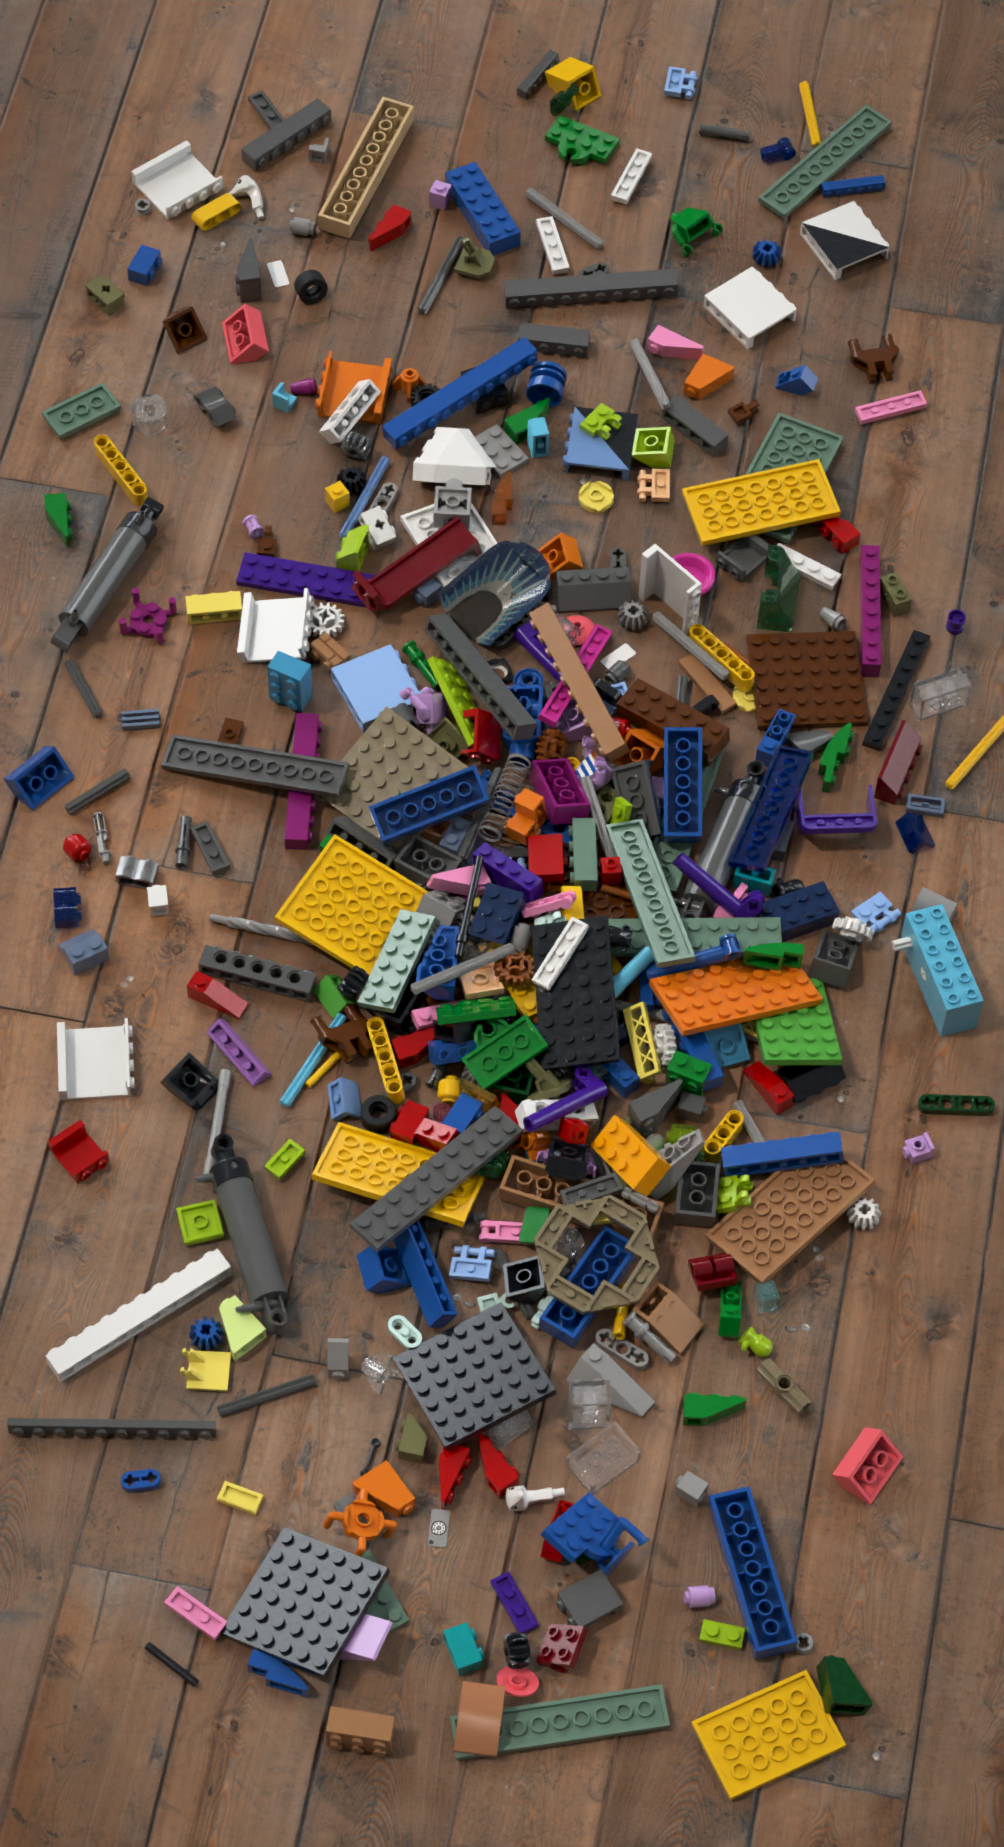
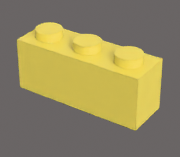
M240 591L185 596L188 625L241 620L242 603Z

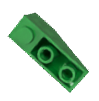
M550 398L538 401L535 405L524 408L521 412L511 415L504 420V431L516 445L527 440L528 420L545 418L550 411Z
M66 493L44 494L46 520L64 544L70 547L69 540L73 539L72 529H69V525H72L71 514H68V511H71L70 500H67Z
M737 1281L736 1285L721 1287L718 1336L739 1338L742 1281Z
M695 1392L685 1394L683 1401V1425L705 1426L745 1409L746 1398L739 1395H731L730 1397L719 1394L700 1395Z

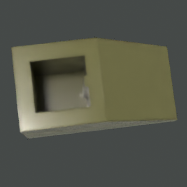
M408 1413L406 1420H402L400 1432H403L401 1439H397L395 1451H398V1459L423 1464L427 1448V1436L414 1416Z

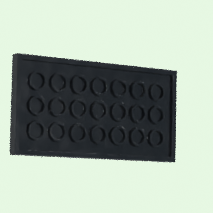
M607 915L578 919L588 924L589 929L553 986L547 991L535 984L539 1033L549 1045L547 1049L540 1053L541 1067L545 1071L621 1062L609 918ZM569 921L531 926L534 974H536Z

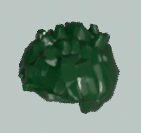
M506 1150L501 1151L479 1169L476 1175L489 1177L490 1180L504 1177L511 1159L509 1152H506Z

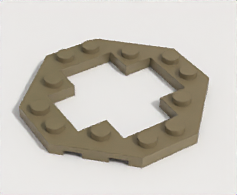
M612 1195L603 1196L595 1200L578 1201L575 1204L565 1206L564 1204L555 1206L534 1238L547 1294L582 1315L639 1303L660 1269L647 1225L646 1215ZM599 1214H602L634 1233L624 1250L639 1258L640 1262L622 1289L603 1280L595 1294L591 1295L559 1276L567 1265L569 1258L553 1250L572 1219L590 1229Z

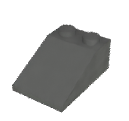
M249 238L237 266L238 274H235V282L238 285L235 286L236 295L240 296L241 303L262 300L261 278L253 238Z
M414 834L394 859V871L412 882L427 885L433 874L457 869L463 859Z
M824 929L814 954L808 977L816 978L834 987L845 988L860 942L847 940L839 935V933Z
M681 1078L629 1102L628 1116L631 1118L632 1127L643 1138H647L651 1133L654 1134L680 1101L683 1082Z

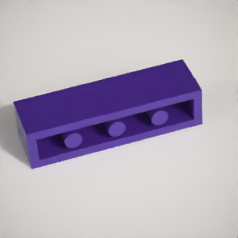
M486 842L472 853L473 865L475 864L476 856H482L484 858L482 864L489 878L502 887L523 892L526 903L536 901L543 895V880Z

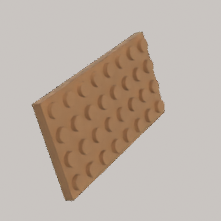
M844 1154L843 1163L775 1171L748 1196L752 1198L750 1206H738L737 1211L729 1212L705 1234V1237L722 1253L731 1254L733 1262L763 1286L876 1184L875 1179Z

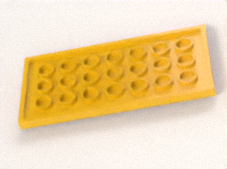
M820 459L682 489L683 498L702 546L834 518L841 514Z
M338 1122L312 1173L311 1180L379 1200L437 1152ZM476 1173L473 1174L424 1215L464 1227L486 1177L476 1175Z

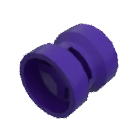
M958 609L949 612L946 623V630L954 635L962 633L966 620L965 613Z

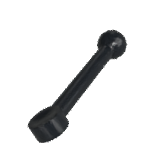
M374 1438L371 1442L372 1448L365 1467L360 1472L361 1476L368 1472L367 1470L375 1449L380 1445V1441L377 1438Z

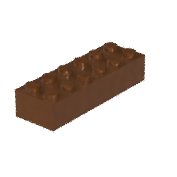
M639 678L616 703L618 717L628 720L640 729L649 730L663 740L664 727H702V763L708 767L730 742L728 727Z

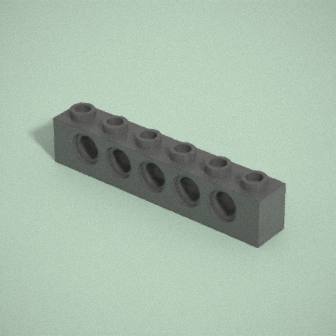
M205 945L198 963L199 972L207 976L310 1003L313 990L317 984L316 974L309 970L296 969L290 965L284 966L271 960L265 961L253 955L246 956L239 954L237 951L221 949L218 946Z

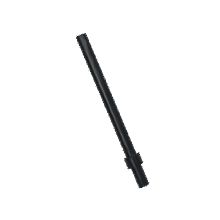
M476 856L460 932L456 936L455 943L457 945L454 957L458 959L462 958L464 946L467 945L468 941L467 932L484 859L482 856Z

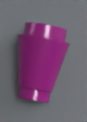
M309 377L290 383L292 394L313 395V393L317 392L315 378L311 379Z

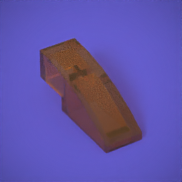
M507 471L496 488L492 503V525H506V510H512L511 471Z

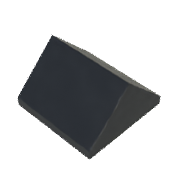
M538 1256L503 1264L507 1300L533 1305L546 1290Z

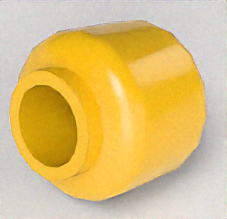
M446 1076V1078L438 1083V1099L443 1105L453 1106L463 1092L464 1084L456 1076Z

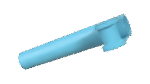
M645 946L614 976L615 999L654 960L648 946Z

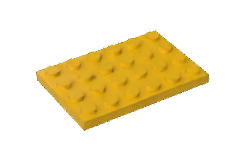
M807 1670L691 1722L730 1801L846 1748V1743L830 1713H825L823 1700Z

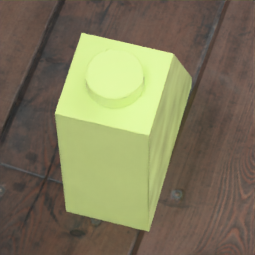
M235 1295L225 1299L220 1304L219 1312L232 1359L237 1361L264 1340L267 1335L266 1328L251 1312H236L235 1308L244 1304Z

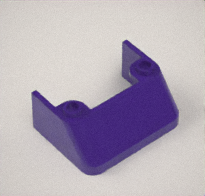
M868 785L867 813L820 815L804 814L801 787H797L795 812L797 827L802 834L868 833L876 829L877 814L872 785Z

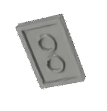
M498 424L475 436L476 440L496 467H491V470L499 479L529 463V458Z

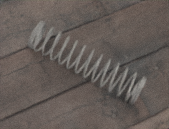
M513 753L509 755L500 780L497 782L495 792L492 795L493 798L490 799V804L480 823L478 834L487 841L496 842L500 840L501 832L504 831L503 826L507 823L505 820H508V814L512 813L510 808L514 807V801L499 796L497 792H502L514 798L517 796L508 791L501 790L500 786L516 791L519 794L518 791L521 790L520 785L524 784L523 779L526 778L525 773L529 772L531 762L522 754ZM510 758H523L528 762L529 766L527 767L517 761H511ZM514 763L521 764V765H523L524 767L517 766V765L514 764ZM507 769H512L515 772L524 774V778H521L519 775L509 773ZM509 774L513 778L520 779L522 783L519 784L512 779H507L505 775ZM507 780L511 784L519 785L520 788L517 790L510 785H505L502 781ZM495 798H500L505 802L512 803V807L497 802ZM492 804H498L503 808L509 809L510 812L506 813L501 809L494 808ZM490 810H495L501 814L507 815V818L504 819L499 815L492 814ZM492 815L496 819L504 820L505 824L501 825L499 822L490 820L487 816ZM489 821L494 825L501 826L502 830L499 831L492 826H488L485 822ZM482 828L496 832L498 837L489 835ZM480 829H481L486 835H488V836H490V837H492V838H497V839H491V838H488V837L484 836V835L480 832Z

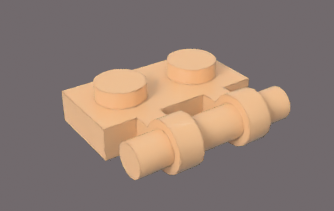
M652 469V474H646V470H640L637 477L639 501L645 502L646 497L651 496V502H669L670 469ZM651 483V487H646V484Z

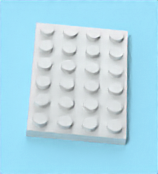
M472 503L470 528L468 530L479 541L482 554L476 557L473 552H468L437 574L435 577L444 590L484 554L498 545ZM434 504L400 516V521L416 546L441 529L433 528Z

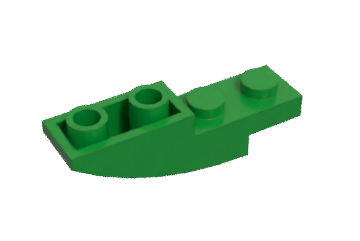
M847 723L833 736L822 755L818 775L824 776L823 792L829 793L830 786L835 785L836 775H833L834 770L838 771L839 763L843 764L845 757H849L851 747L848 746V742H852L854 731H851L852 723Z

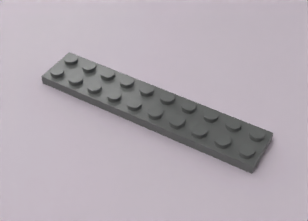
M174 734L171 736L161 763L162 769L336 798L340 797L350 768L348 762Z
M494 1106L350 1223V1228L378 1253L523 1134V1129L498 1107Z

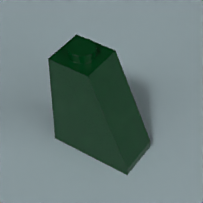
M833 1655L824 1656L816 1666L825 1713L864 1716L871 1708L872 1701L844 1658Z

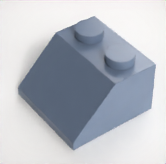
M459 816L453 818L439 843V847L458 856L472 822ZM478 835L468 860L462 861L460 865L464 867L472 866V853L484 842L488 844L489 841Z
M93 929L58 944V948L74 976L109 960L106 944L100 934Z

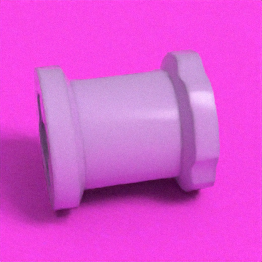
M248 515L242 521V525L248 529L249 536L252 539L258 538L264 533V528L257 522L258 518L256 515Z

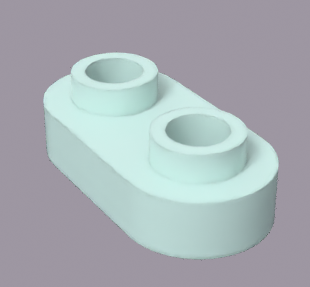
M395 1315L389 1319V1333L405 1349L416 1348L422 1343L421 1333L404 1316ZM396 1326L402 1327L400 1330L395 1329ZM415 1340L416 1342L411 1344L408 1341Z

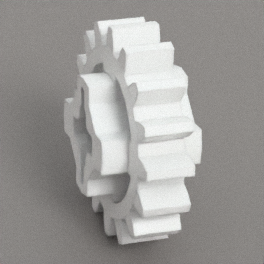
M320 602L319 607L314 604L313 610L311 609L313 619L309 624L313 637L321 636L325 632L336 637V632L341 633L342 627H344V614H342V610L337 609V605L331 607L329 602L326 606Z
M845 916V918L841 919L837 917L832 925L833 929L840 932L839 935L850 941H871L874 930H871L872 928L866 927L867 923L857 918Z
M664 1023L655 1025L656 1028L653 1029L660 1066H668L677 1050L674 1030H671V1025Z

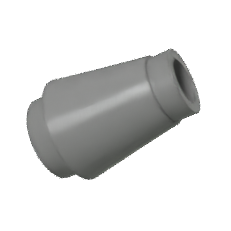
M827 607L820 611V617L833 630L840 631L845 627L847 619L843 614Z

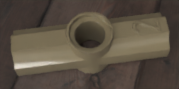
M770 1358L764 1360L756 1369V1372L774 1389L775 1395L783 1399L798 1415L806 1411L811 1405L812 1401L794 1384L793 1378L788 1374H784ZM785 1384L789 1388L783 1389L779 1385Z

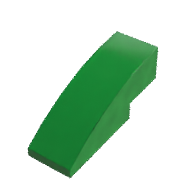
M767 943L745 948L742 965L781 971L782 966L800 969L804 954V944Z

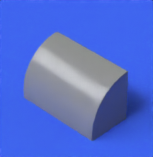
M923 887L915 901L912 912L943 904L949 921H951L956 912L957 903Z

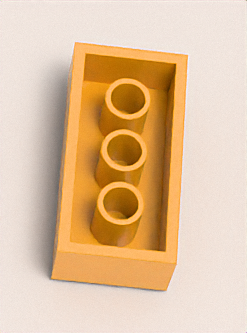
M616 1115L611 1118L590 1145L633 1190L646 1197L671 1168V1165L627 1121Z

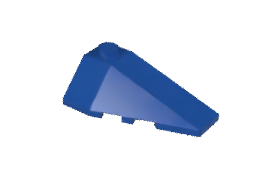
M439 926L428 951L424 954V959L417 968L416 982L457 965V958L454 957L459 926ZM456 978L423 992L434 1000L454 1001Z

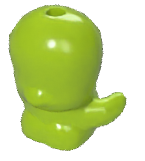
M752 1326L738 1340L743 1352L749 1347L760 1358L767 1357L773 1350L772 1342L764 1335L756 1334Z

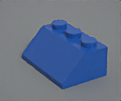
M44 746L6 776L4 781L19 800L29 809L34 810L75 776L55 746Z

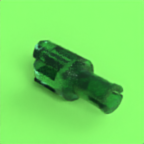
M572 83L565 91H559L549 101L550 111L553 116L560 115L571 104V98L579 92V87L576 84Z

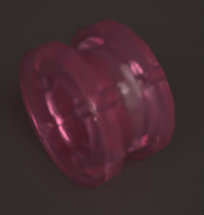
M443 1102L434 1105L433 1118L437 1122H443L450 1111L449 1105ZM438 1110H445V1115L441 1113L438 1115Z

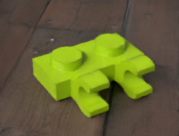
M601 403L579 424L580 430L592 437L597 434L604 440H607L611 436L608 433L611 428L606 424L608 423L613 428L618 429L622 425L619 422L622 417L615 414L613 409Z
M738 1175L719 1178L716 1205L718 1214L735 1212L738 1210V1206L751 1205L752 1198L748 1197V1190H752L753 1182H749V1175H742L740 1178Z

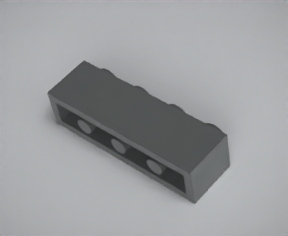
M521 322L518 340L526 337L537 349V352L587 358L590 330Z
M678 395L670 400L669 409H662V419L712 457L728 445L729 434Z
M345 815L332 819L326 835L328 834L333 837L335 834L394 870V859L400 853L388 844L383 846L381 839Z

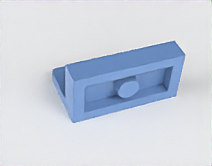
M343 1077L328 1084L331 1119L339 1121L348 1115L358 1119L361 1118L358 1084Z

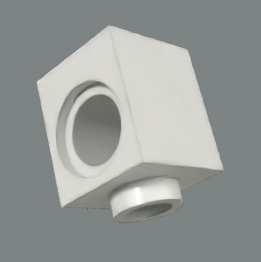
M166 885L147 887L150 917L168 915L169 906Z

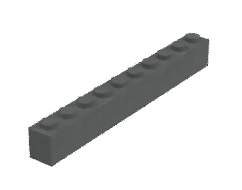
M675 269L510 280L504 281L503 293L505 308L671 297L677 296L678 283Z
M448 614L430 615L424 631L512 740L532 738L537 722Z

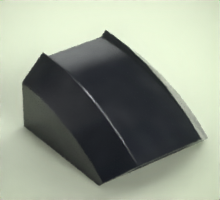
M189 1052L160 1083L191 1108H202L216 1093L219 1081Z
M551 1138L545 1170L551 1178L567 1179L575 1183L585 1178L590 1146L571 1144L564 1140Z

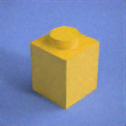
M338 481L325 488V501L332 511L337 513L350 506V493L342 482Z

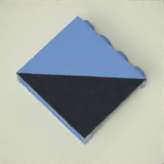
M575 406L574 414H570L569 424H572V427H568L567 438L570 439L565 443L567 455H563L562 465L565 466V473H568L570 465L622 471V480L629 481L638 414L615 411V414L622 417L619 421L622 425L615 429L607 423L606 425L611 428L608 432L611 436L604 440L597 434L592 437L580 430L579 424L595 409Z

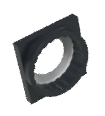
M505 658L487 661L492 669L498 668L504 672L505 676L501 680L505 684L514 680L510 666Z

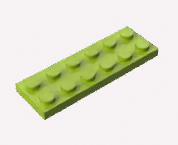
M432 656L427 661L468 746L473 748L474 722L463 718V710L477 708L473 702V697L466 688V682L461 678V675L453 665L444 659Z

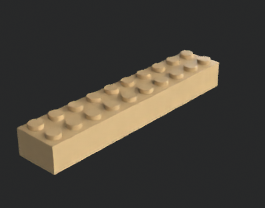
M382 97L318 214V229L345 238H351L414 121V106Z

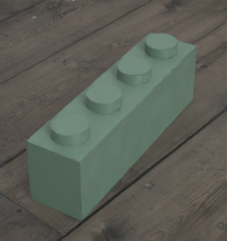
M572 818V826L568 825V837H572V841H569V852H572V856H569V868H573V872H570V884L581 886L582 891H597L595 818Z

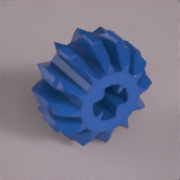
M765 239L762 242L757 241L753 247L752 257L757 265L762 264V267L768 266L770 268L772 265L776 266L781 259V247L778 246L777 242H772L771 239L769 241Z
M204 1316L203 1321L196 1319V1325L190 1326L189 1338L192 1339L193 1346L198 1345L199 1350L206 1347V1351H209L211 1346L216 1349L218 1347L217 1343H222L223 1341L222 1335L224 1331L221 1328V1323L219 1321L215 1322L213 1317L207 1320Z

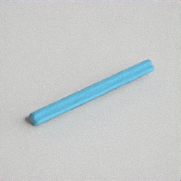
M338 1013L328 1028L345 1024L346 1016ZM320 1041L280 1099L282 1106L290 1107L328 1048L323 1046Z

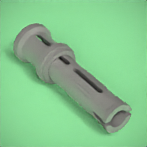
M634 1310L622 1321L621 1324L623 1326L626 1325L631 1329L636 1338H641L667 1364L676 1357L677 1354L668 1348L649 1329L647 1322L644 1323L636 1316Z

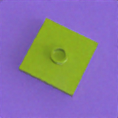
M215 1199L176 1208L185 1246L224 1238Z

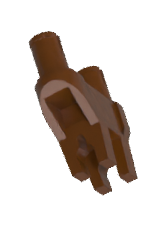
M886 334L881 337L884 345L882 348L861 350L858 339H854V342L853 339L848 341L851 352L849 356L850 361L856 368L866 373L869 383H876L875 376L878 374L877 371H883L886 381L893 380L892 374H894V369L892 365L898 357L899 348L894 344L891 334H888V338Z
M354 1004L343 1008V1012L350 1021L348 1023L328 1028L321 1015L314 1017L310 1021L319 1034L318 1040L326 1048L338 1052L346 1064L354 1061L353 1056L357 1052L362 1058L369 1056V1050L373 1048L365 1035L368 1021L358 1013Z

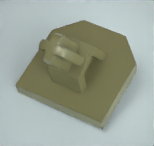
M469 237L462 239L461 243L464 248L454 268V272L477 279L490 275L495 263V258L490 250L475 247Z
M444 718L427 735V737L456 758L461 755L462 750H466L469 747L459 726L455 727L447 718Z
M534 1058L525 1065L537 1079L535 1081L537 1089L527 1099L532 1101L548 1098L549 1100H555L560 1097V1094L567 1092L573 1086L572 1080L564 1079L559 1081L550 1070L545 1071Z

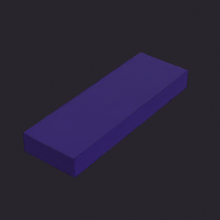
M509 1571L490 1580L493 1590L518 1633L527 1634L539 1627L537 1620Z

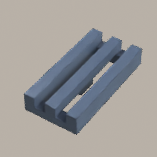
M158 708L121 711L123 730L160 727Z
M908 793L905 812L943 818L945 799Z

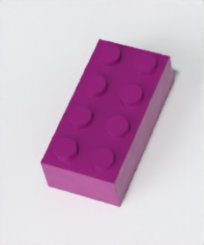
M568 758L532 760L529 780L536 794L544 797L546 813L551 825L572 823V818H588L591 804Z

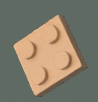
M494 962L458 977L466 1000L504 994V986L502 982H499V976L496 977L494 975Z

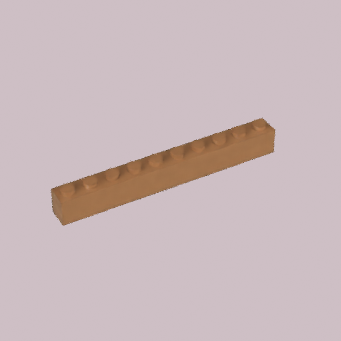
M546 603L530 612L529 614L532 618L530 623L535 631L538 629L540 634L537 636L542 645L546 644L547 648H545V651L549 658L553 657L555 660L552 663L557 673L561 671L562 676L560 679L565 687L569 686L570 690L567 692L572 701L576 699L578 704L575 707L580 715L584 714L583 722L587 729H592L593 733H591V736L595 743L599 742L601 747L598 749L603 758L607 756L609 761L612 762L630 752L550 604Z

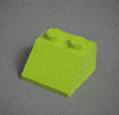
M671 427L636 428L632 457L652 468H670L675 444Z
M365 524L348 531L346 538L343 537L341 551L337 552L335 558L339 569L359 570L360 572L369 549V525Z

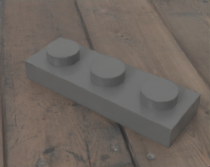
M263 90L248 96L249 103L269 129L285 120Z
M206 821L190 827L191 833L212 875L229 870L230 864L209 822Z
M616 1172L561 1190L559 1195L565 1206L575 1204L578 1201L595 1200L607 1195L613 1196L622 1193L623 1187Z

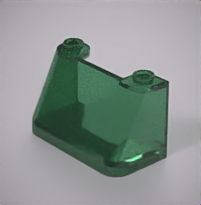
M768 544L764 577H769L772 580V586H777V590L767 589L762 592L757 628L788 632L794 627L800 574L784 548Z

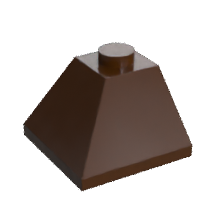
M185 306L173 312L162 321L176 353H180L207 338L193 306Z

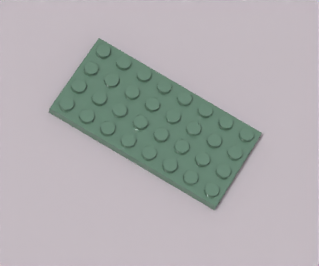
M778 413L745 475L820 459L826 474L843 442L844 436ZM799 525L761 534L789 544Z

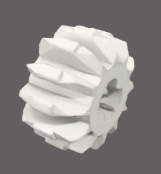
M865 1196L862 1197V1200L858 1199L847 1210L849 1224L855 1223V1229L860 1226L862 1231L866 1227L871 1230L874 1225L879 1223V1217H881L879 1204H873V1198L867 1201Z

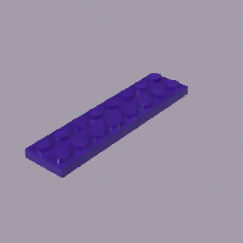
M244 553L236 580L238 586L301 597L304 595V588H308L310 595H313L314 599L367 608L350 588L355 581L352 575L355 571ZM360 572L366 580L375 576L374 574Z

